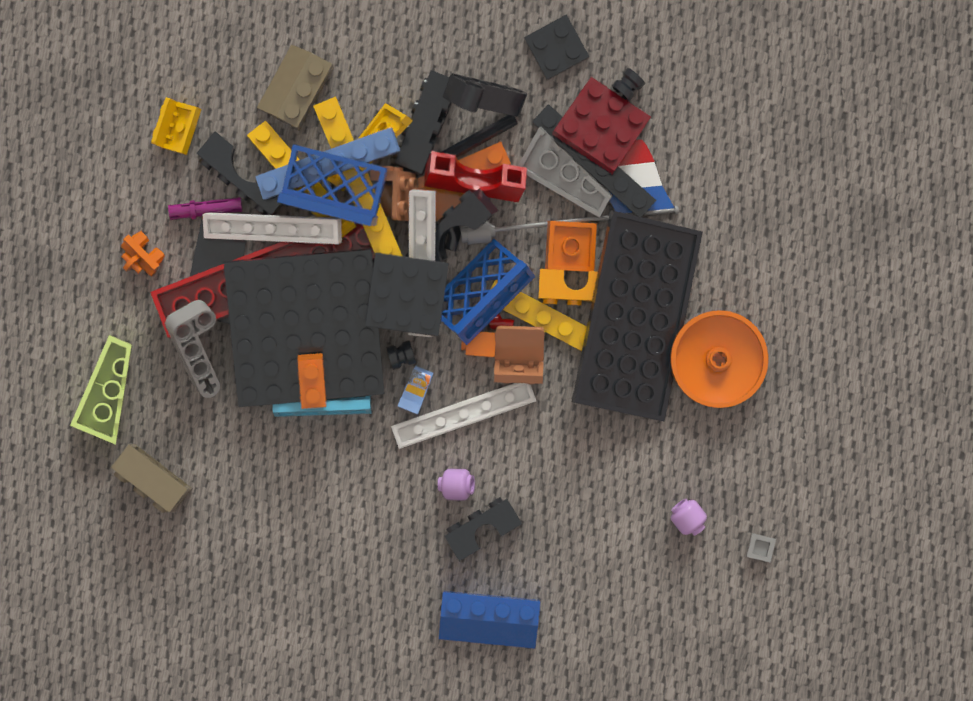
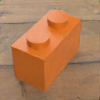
M323 353L298 355L301 409L326 407Z

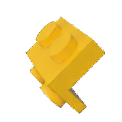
M166 97L160 109L157 125L153 130L151 143L163 149L187 155L202 109Z

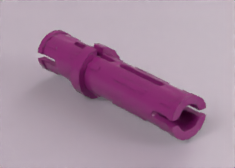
M241 197L203 202L190 200V203L168 205L170 220L192 218V220H195L197 217H203L204 213L243 212Z

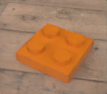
M548 221L545 269L594 271L597 224Z

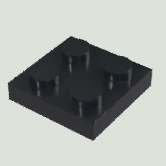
M567 14L524 37L546 80L555 77L590 57Z

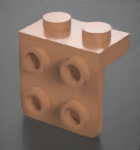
M381 166L388 168L385 182L393 183L392 219L409 221V191L413 189L418 190L419 186L416 173L403 172V168ZM370 171V180L378 181L380 172Z
M524 326L496 327L494 382L505 384H543L544 329L542 327Z

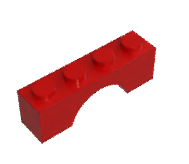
M431 151L425 167L424 186L466 193L469 190L474 192L480 189L488 198L519 203L526 188L527 168L502 164L493 169H473L461 164L457 160L456 155Z

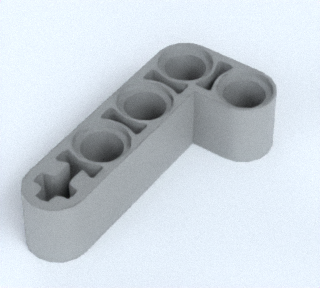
M196 300L171 313L166 318L165 326L192 384L203 397L211 398L219 392L220 383L198 335L214 326L216 315L204 301Z

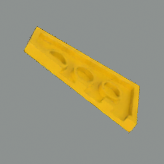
M385 103L358 139L388 128H393L397 138L413 120ZM339 174L327 178L336 187L343 184Z

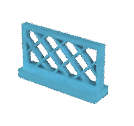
M371 395L326 399V407L301 409V402L273 404V414L275 417L371 414Z

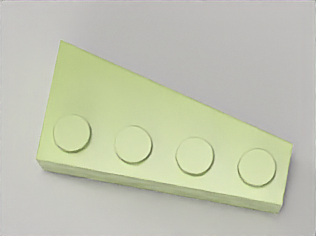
M108 336L70 426L116 445L132 344L114 336Z

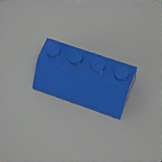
M443 591L439 639L535 648L540 600Z

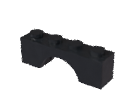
M214 131L196 153L201 157L198 162L209 171L212 167L219 172L217 177L227 186L230 183L238 188L236 193L245 201L249 198L257 204L254 208L262 215H275L283 206V203L277 202L279 195L263 200L258 183L242 179L235 171L233 158L236 148Z
M480 189L474 192L467 191L460 197V205L456 208L451 206L442 214L444 219L439 224L435 221V261L444 262L448 258L445 249V239L452 227L466 226L476 230L499 211Z

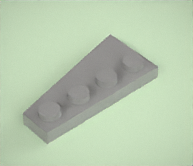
M542 127L538 128L518 166L527 168L526 175L600 218L613 195Z

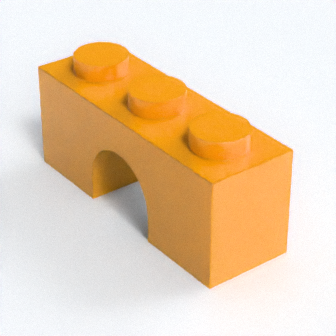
M540 269L538 299H543V304L557 305L558 300H567V305L582 306V301L592 302L598 272L588 271L586 286L580 290H573L565 284L564 270Z

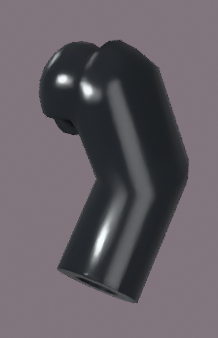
M454 226L449 230L445 249L457 251L461 236L459 226Z

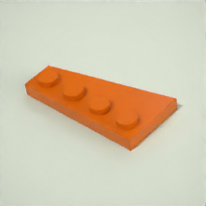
M501 141L458 160L467 167L481 170L493 169L502 164H511ZM424 175L417 178L418 190L436 191L435 221L437 222L443 217L442 214L451 206L455 208L461 203L459 199L465 193L425 187Z

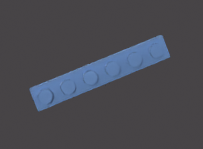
M388 128L324 152L369 163L400 152V148L393 128ZM313 155L314 159H317V158L320 157V156ZM307 157L297 161L300 168H303L311 163V160ZM324 158L317 163L323 174L335 168L328 158ZM336 161L338 166L343 163L340 161ZM347 164L346 166L341 168V171L344 172L354 168V166L352 164ZM288 165L255 176L263 200L277 196L279 192H282ZM314 165L303 171L309 184L320 177ZM336 171V172H334L333 174H331L330 176L336 175V174H338V172ZM299 174L292 178L289 189L294 190L305 186Z

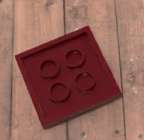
M590 77L553 130L552 135L613 174L651 116L593 77Z

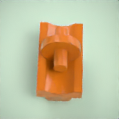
M139 231L132 237L128 234L123 239L124 242L121 245L126 251L121 257L127 262L123 269L128 272L133 268L138 274L144 269L152 277L163 261L164 253L159 248H154L148 254L143 247L149 242V239L142 231Z

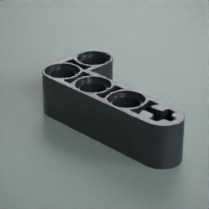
M454 73L450 74L443 94L444 99L467 111L477 112L479 108L515 117H520L527 97L526 92L514 87Z

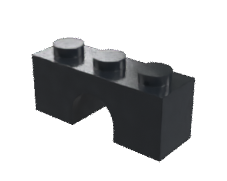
M499 497L488 504L490 509L483 513L479 509L467 516L468 522L463 525L457 522L446 529L448 534L444 535L459 561L480 549L475 540V532L481 525L490 524L503 536L522 524L508 499L502 500Z

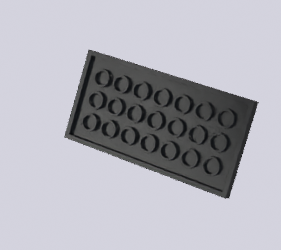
M610 211L572 403L665 422L673 382L670 364L671 348L676 335L685 323L703 234L702 231L622 212Z

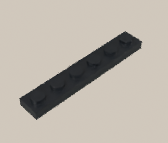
M548 104L532 123L537 128L542 127L632 213L643 217L656 202V199L619 166L611 174L552 135L553 130L563 116Z

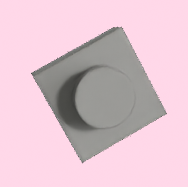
M751 533L746 557L770 563L776 539Z

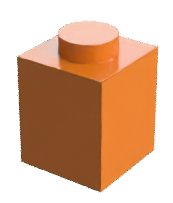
M480 332L468 345L462 341L461 350H466L465 355L495 358V333Z

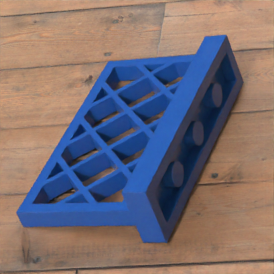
M293 144L282 192H279L277 202L368 226H376L378 221L377 212L388 168ZM298 151L307 153L311 160V163L303 168H300L296 161ZM313 155L320 156V157L317 158V159H314ZM324 158L330 159L335 167L326 174H323L317 164ZM336 161H340L343 163L338 166ZM347 164H352L358 174L347 181L341 168ZM314 165L320 177L309 184L303 171ZM359 166L367 169L361 171ZM371 170L379 171L378 182L370 187L364 174ZM337 171L343 184L332 189L326 177ZM299 174L306 186L299 191L289 189L292 178ZM360 177L367 189L355 195L349 184ZM320 181L324 182L329 191L322 197L316 196L312 189V186ZM346 186L352 199L342 203L338 200L335 192ZM308 189L310 194L304 193V191ZM368 192L374 200L371 210L363 208L358 198ZM331 195L334 200L327 199V197ZM355 201L357 206L350 205V203Z
M493 239L445 287L444 301L449 302L448 310L442 311L441 322L468 345L536 276L522 260H519L497 240ZM497 248L500 251L499 259L489 260V254ZM504 264H516L509 272L503 273ZM499 265L498 274L488 275V266ZM483 267L482 276L472 277V271L475 268ZM498 280L492 289L486 290L487 281ZM482 282L481 291L470 292L471 283ZM466 284L465 293L455 294V288L458 285ZM480 297V301L474 307H469L470 298ZM464 299V308L453 309L454 300ZM463 314V318L454 326L452 324L453 315Z

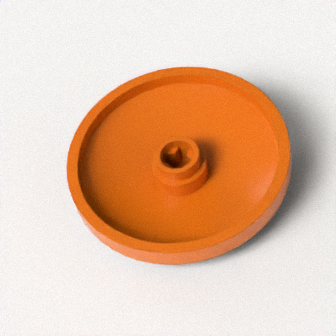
M709 311L692 318L676 335L670 354L671 370L679 388L693 401L713 408L731 407L746 401L763 383L768 369V350L758 328L745 317L730 311Z

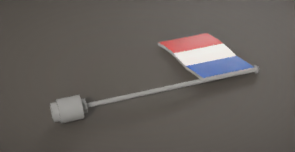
M642 139L635 140L618 166L656 199V202L644 216L675 213L677 215L679 207L673 206L664 190L653 156ZM612 196L609 202L614 211L636 216L615 196ZM603 215L600 218L594 216L557 221L580 223L608 220L609 215ZM488 220L476 230L460 226L462 243H468V245L490 243L491 237H496L495 232L547 227L548 222L495 227L494 223H489Z

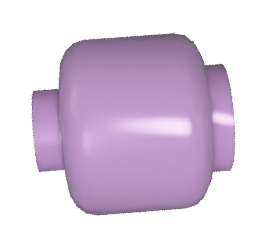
M447 469L444 471L443 476L438 478V490L442 491L444 498L447 500H467L475 490L474 476L470 475V472L466 469Z
M685 498L671 509L673 512L671 521L683 535L692 533L695 536L705 528L704 522L707 519V515L695 500L688 501Z

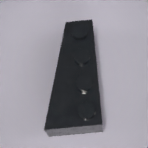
M431 70L428 78L425 77L420 88L422 92L419 101H415L411 110V114H414L412 117L413 122L402 132V136L405 138L402 145H399L400 152L394 153L392 157L396 159V166L423 176L428 158L434 149L452 105L451 102L443 98L449 80L448 76Z

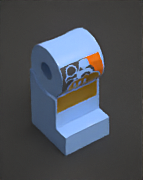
M415 366L398 403V407L418 415L433 377V372Z

